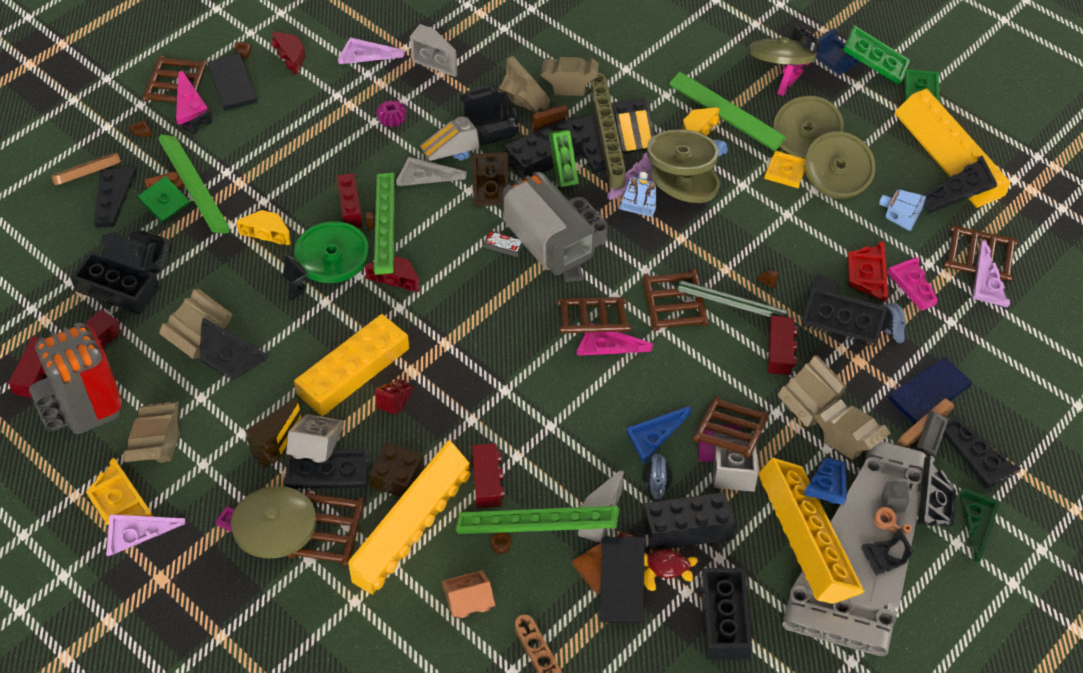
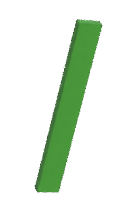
M680 71L669 83L670 87L705 109L719 108V117L773 151H776L786 139L780 132Z
M160 134L159 142L211 231L215 233H228L230 230L229 225L176 136Z
M394 173L377 174L375 275L394 273Z
M618 506L460 512L456 531L458 534L617 528L619 508Z

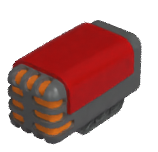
M75 323V327L67 329V327L62 328V332L58 334L52 332L51 336L45 339L42 336L35 343L37 355L47 378L32 384L29 388V393L47 431H55L68 425L73 430V433L81 434L115 420L122 412V399L114 375L94 330L84 323Z

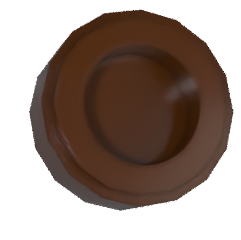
M500 532L492 536L491 548L494 552L504 554L510 550L512 541L507 533Z

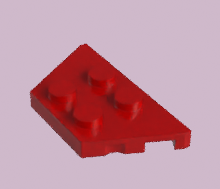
M879 242L878 246L872 248L867 246L861 250L848 252L849 286L887 302L888 285L884 242Z

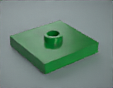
M166 176L138 195V200L161 224L190 204V200Z

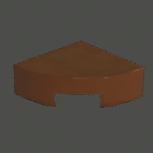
M235 42L236 53L240 54L242 58L248 59L252 49L251 43Z
M145 120L128 126L130 132L136 136L146 137L152 135Z
M366 212L367 230H374L375 228L373 212Z
M766 270L758 277V281L774 289L777 285L779 273L773 270Z

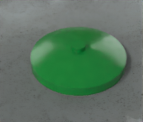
M331 221L320 223L307 229L295 244L294 256L296 262H299L307 272L308 278L322 283H337L354 277L365 267L369 258V246L365 235L355 226L344 222Z

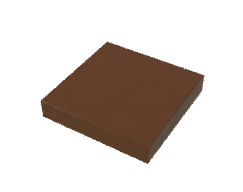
M566 105L534 113L530 134L563 118L566 120L568 111Z

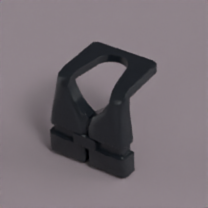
M207 110L196 118L180 124V126L195 134L198 132V123L206 125L212 123L211 113Z
M287 255L284 261L283 277L291 281L289 299L292 300L305 292L303 282L307 279V272L299 262H296L294 257Z
M901 529L896 530L891 540L874 542V544L867 543L861 547L866 559L870 561L869 564L875 575L884 574L885 571L889 572L905 565L913 553V549ZM900 540H902L905 546L902 559L888 554L889 549Z

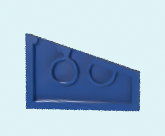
M825 457L817 473L807 486L804 495L844 505L847 499L845 462Z

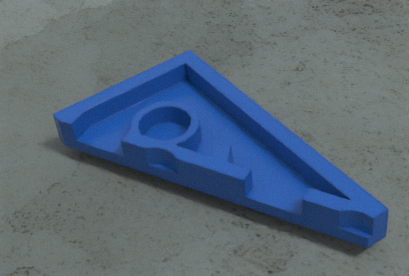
M690 406L626 428V433L642 463L691 415Z

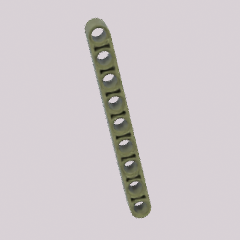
M598 73L597 77L591 81L590 92L609 185L614 189H620L625 185V165L607 80L604 74Z

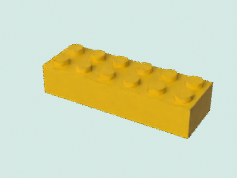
M383 314L379 315L294 380L296 394L323 417L409 350L408 335Z

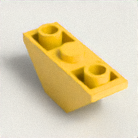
M719 108L692 110L683 120L682 130L695 131L707 136L710 129L719 122Z
M260 210L240 218L236 222L238 232L243 236L291 245L289 230L277 213Z

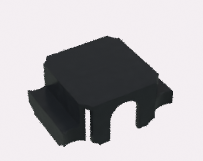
M486 85L466 91V93L461 95V101L465 107V115L462 117H467L477 129L480 146L511 138L516 133H519L516 110L512 108L511 117L506 93H502L501 106V92L496 89V86Z
M144 230L131 232L129 239L117 235L116 232L102 235L101 243L106 245L102 250L101 256L143 271L164 269L167 253H171L172 244L167 238Z

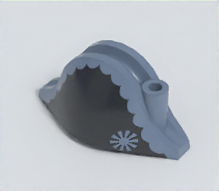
M897 303L881 305L888 307L881 330L897 343H903L905 340L904 329L906 322L902 308Z
M654 454L642 473L643 482L654 501H661L672 482L671 468L665 457L661 454Z

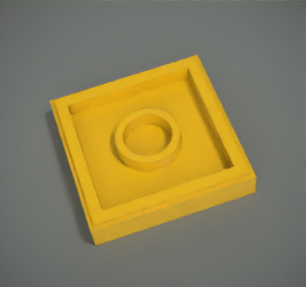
M775 151L764 179L799 188L805 173V159Z

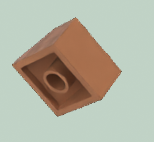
M482 570L441 581L453 617L464 618L469 613L475 611L486 612L490 610V607L495 606L490 581Z

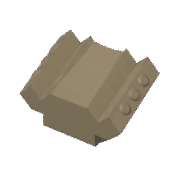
M514 56L507 58L506 75L499 87L502 93L507 94L510 102L532 112L538 113L540 108L542 110L548 109L550 98Z
M548 57L542 63L540 76L552 84L554 95L584 96L586 84L597 77L599 63L593 58L586 62L581 57H560L556 61Z
M195 289L192 292L191 298H185L179 309L170 315L168 323H162L159 334L192 359L199 358L202 319L206 318L225 329L231 320L232 313L200 289Z
M814 356L810 363H806L802 370L790 379L787 386L782 387L778 397L789 411L794 412L807 427L818 423L813 415L832 401L837 400L847 386L819 356Z
M842 399L832 401L813 415L823 430L824 443L852 460L862 454V450H871L891 434L885 425H878L873 417L854 406H846Z
M179 401L149 404L139 408L138 418L134 421L128 439V449L124 451V462L149 459L156 460L159 463L171 462L180 434L178 427Z

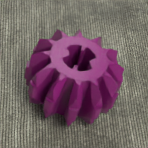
M398 100L384 101L383 104H379L377 117L380 124H384L385 127L391 126L392 128L394 125L399 127L400 123H404L406 110L403 103H399Z

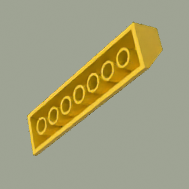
M927 88L912 94L895 111V115L949 177L954 174L957 175L964 170V167L969 164L972 165L983 155L997 182V187L968 198L976 208L1006 195L1011 183L1009 179Z
M448 440L348 561L352 583L371 595L377 589L382 588L386 577L396 570L398 562L408 555L410 547L414 542L417 543L421 539L426 527H430L433 524L438 512H442L445 509L450 497H454L462 482L465 483L470 477L469 462L451 441Z
M772 457L758 475L762 486L767 492L768 499L774 507L775 514L781 522L783 531L788 537L790 546L795 552L797 561L802 567L805 578L813 591V596L816 600L833 604L862 594L864 589L819 499L804 495L807 486L810 484L804 468Z

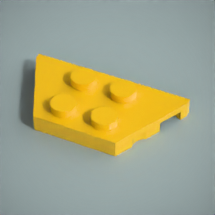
M115 458L111 459L107 470L104 473L101 472L96 482L91 484L86 491L87 496L106 525H109L110 515L153 517Z

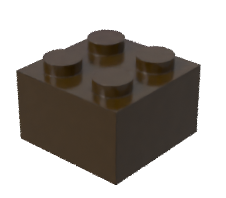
M385 442L369 474L371 488L402 497L422 473L424 468L423 454Z

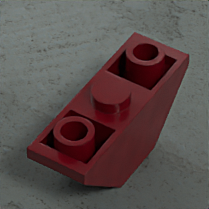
M271 32V45L273 49H277L278 55L281 60L284 59L287 69H291L294 75L298 74L305 60L304 45L296 35Z
M394 256V273L375 275L374 262L365 266L366 279L404 288L408 291L419 292L420 290L419 277L407 259Z
M397 379V381L376 388L377 409L392 414L401 412L414 386L408 385V381Z

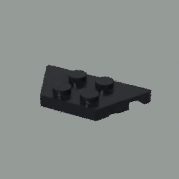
M202 319L199 361L231 380H235L269 357L266 353L208 319Z
M932 455L924 458L918 524L949 527L954 524L956 489L948 481L943 470L938 471L933 465L935 459Z

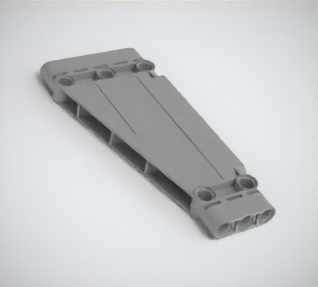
M882 441L871 450H867L864 465L846 494L845 504L839 506L830 522L864 592L833 604L816 600L802 570L788 598L782 623L785 629L878 656L888 654L893 626L896 621L895 616L900 606L908 561L905 565L892 571H885L884 574L875 575L869 564L870 561L866 559L861 547L867 543L874 544V542L888 541L894 536L890 529L882 530L873 521L874 513L883 507L882 492L886 481L908 482L910 500L905 513H894L896 515L895 523L900 528L905 524L911 525L912 530L905 537L909 544L912 545L920 505V490L926 454ZM880 517V519L882 520V522L886 523L885 518H884V517ZM902 540L889 549L888 554L890 556L902 559L905 551ZM881 620H882V621H885V622H887L888 624H883V623H881L880 621H881Z

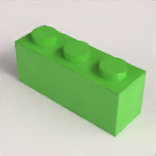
M570 131L549 132L557 185L564 187L579 184Z

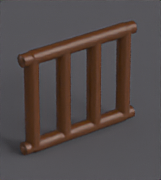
M159 55L142 100L145 102L156 100L177 103V96L152 93L153 88L178 90L177 83L156 81L158 76L178 78V72L180 71L161 70L162 65L198 68L196 73L184 72L188 79L194 80L192 86L197 91L207 61L171 59Z
M951 226V244L948 261H945L944 267L976 274L977 267L973 265L977 241L980 238L989 240L988 246L991 250L990 257L992 262L994 260L996 242L1007 244L1004 269L999 274L1001 280H1013L1011 267L1014 246L1018 243L1017 239L959 226ZM960 234L971 236L966 264L955 262Z
M692 269L689 273L657 276L644 274L642 276L654 331H658L663 327L694 324L707 326L709 324L704 300L701 297L695 296L696 302L655 305L654 298L690 294L680 292L677 288L653 291L652 283L692 280L693 284L700 285L695 269ZM691 309H698L699 312L698 317L658 320L657 313Z
M625 297L567 298L557 300V304L561 308V333L624 332L631 330V326L627 324ZM587 305H598L600 325H589ZM606 305H617L619 324H608ZM568 306H579L581 325H570Z
M715 396L692 439L694 442H706L741 453L745 458H749L768 420L769 412H759L720 400L718 396ZM719 407L758 419V422H750L715 410ZM711 418L752 430L753 433L750 435L711 423L710 420ZM705 430H710L748 443L746 446L704 434Z
M306 490L305 495L311 502L355 508L352 518L316 513V521L350 526L348 536L314 531L311 537L314 540L345 544L344 552L339 554L301 548L287 555V557L293 559L295 556L335 561L341 562L343 566H348L365 499L360 497L358 500L317 495L313 494L310 490Z

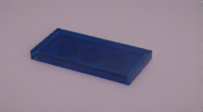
M944 357L888 395V399L916 424L942 400H952L971 387L973 382Z

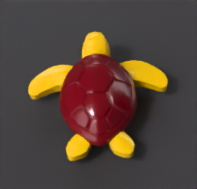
M651 549L649 555L645 553L644 566H648V569L644 572V585L648 590L655 591L656 575L667 579L681 575L684 580L692 581L693 575L689 569L695 566L698 560L696 557L686 558L673 550L652 551Z

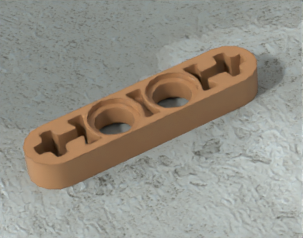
M112 153L52 175L51 178L54 185H59L118 164L121 160L118 153Z
M944 399L931 411L946 417L953 410L954 404ZM929 413L905 432L896 445L910 449L921 437Z
M529 615L517 617L515 620L516 634L537 673H549L551 670L552 673H562L532 617ZM521 623L528 625L530 634L527 635L525 628L521 627ZM536 639L540 642V646L538 648H531L528 645L529 641ZM545 657L550 660V664L545 667L540 666L538 660Z

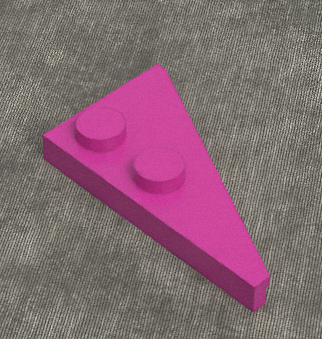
M804 64L785 65L783 69L784 76L777 94L781 96L786 94L787 87H791L803 73L801 68Z
M183 71L178 72L176 120L177 124L180 125L208 110Z
M619 332L585 333L577 349V355L651 352L653 343Z

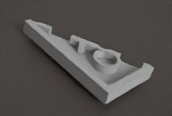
M408 157L396 183L397 186L464 180L467 177V171Z

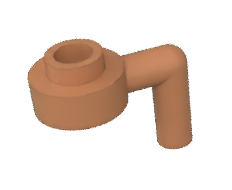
M882 507L874 513L873 521L882 530L890 529L895 534L897 529H901L904 535L912 530L910 524H905L900 528L895 523L896 515L894 511L888 507ZM880 517H884L885 520H886V523L882 522V520L880 519Z

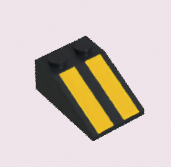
M645 98L611 102L622 154L647 150L648 142L654 136Z

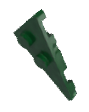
M962 487L959 494L975 562L980 563L1001 501Z

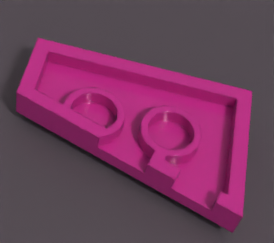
M918 257L890 267L887 271L889 276L921 311L936 305L938 299L930 283H927L925 279V272L919 266L920 261Z

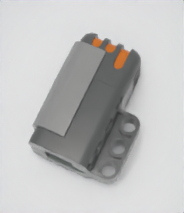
M534 172L532 177L525 176L523 181L517 180L513 186L509 184L504 188L503 210L505 224L521 240L536 260L546 270H551L554 275H561L564 271L577 267V264L590 260L593 257L595 247L607 241L608 224L588 201L582 197H575L568 201L542 172Z

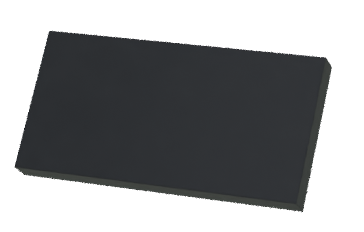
M240 54L208 61V67L224 111L257 103L256 95Z
M368 449L333 450L332 455L327 461L320 463L314 462L310 458L297 459L293 455L287 454L285 487L293 489L367 488Z
M602 537L600 623H644V537Z

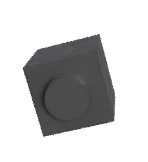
M886 481L882 492L883 507H888L897 513H905L910 500L908 482Z

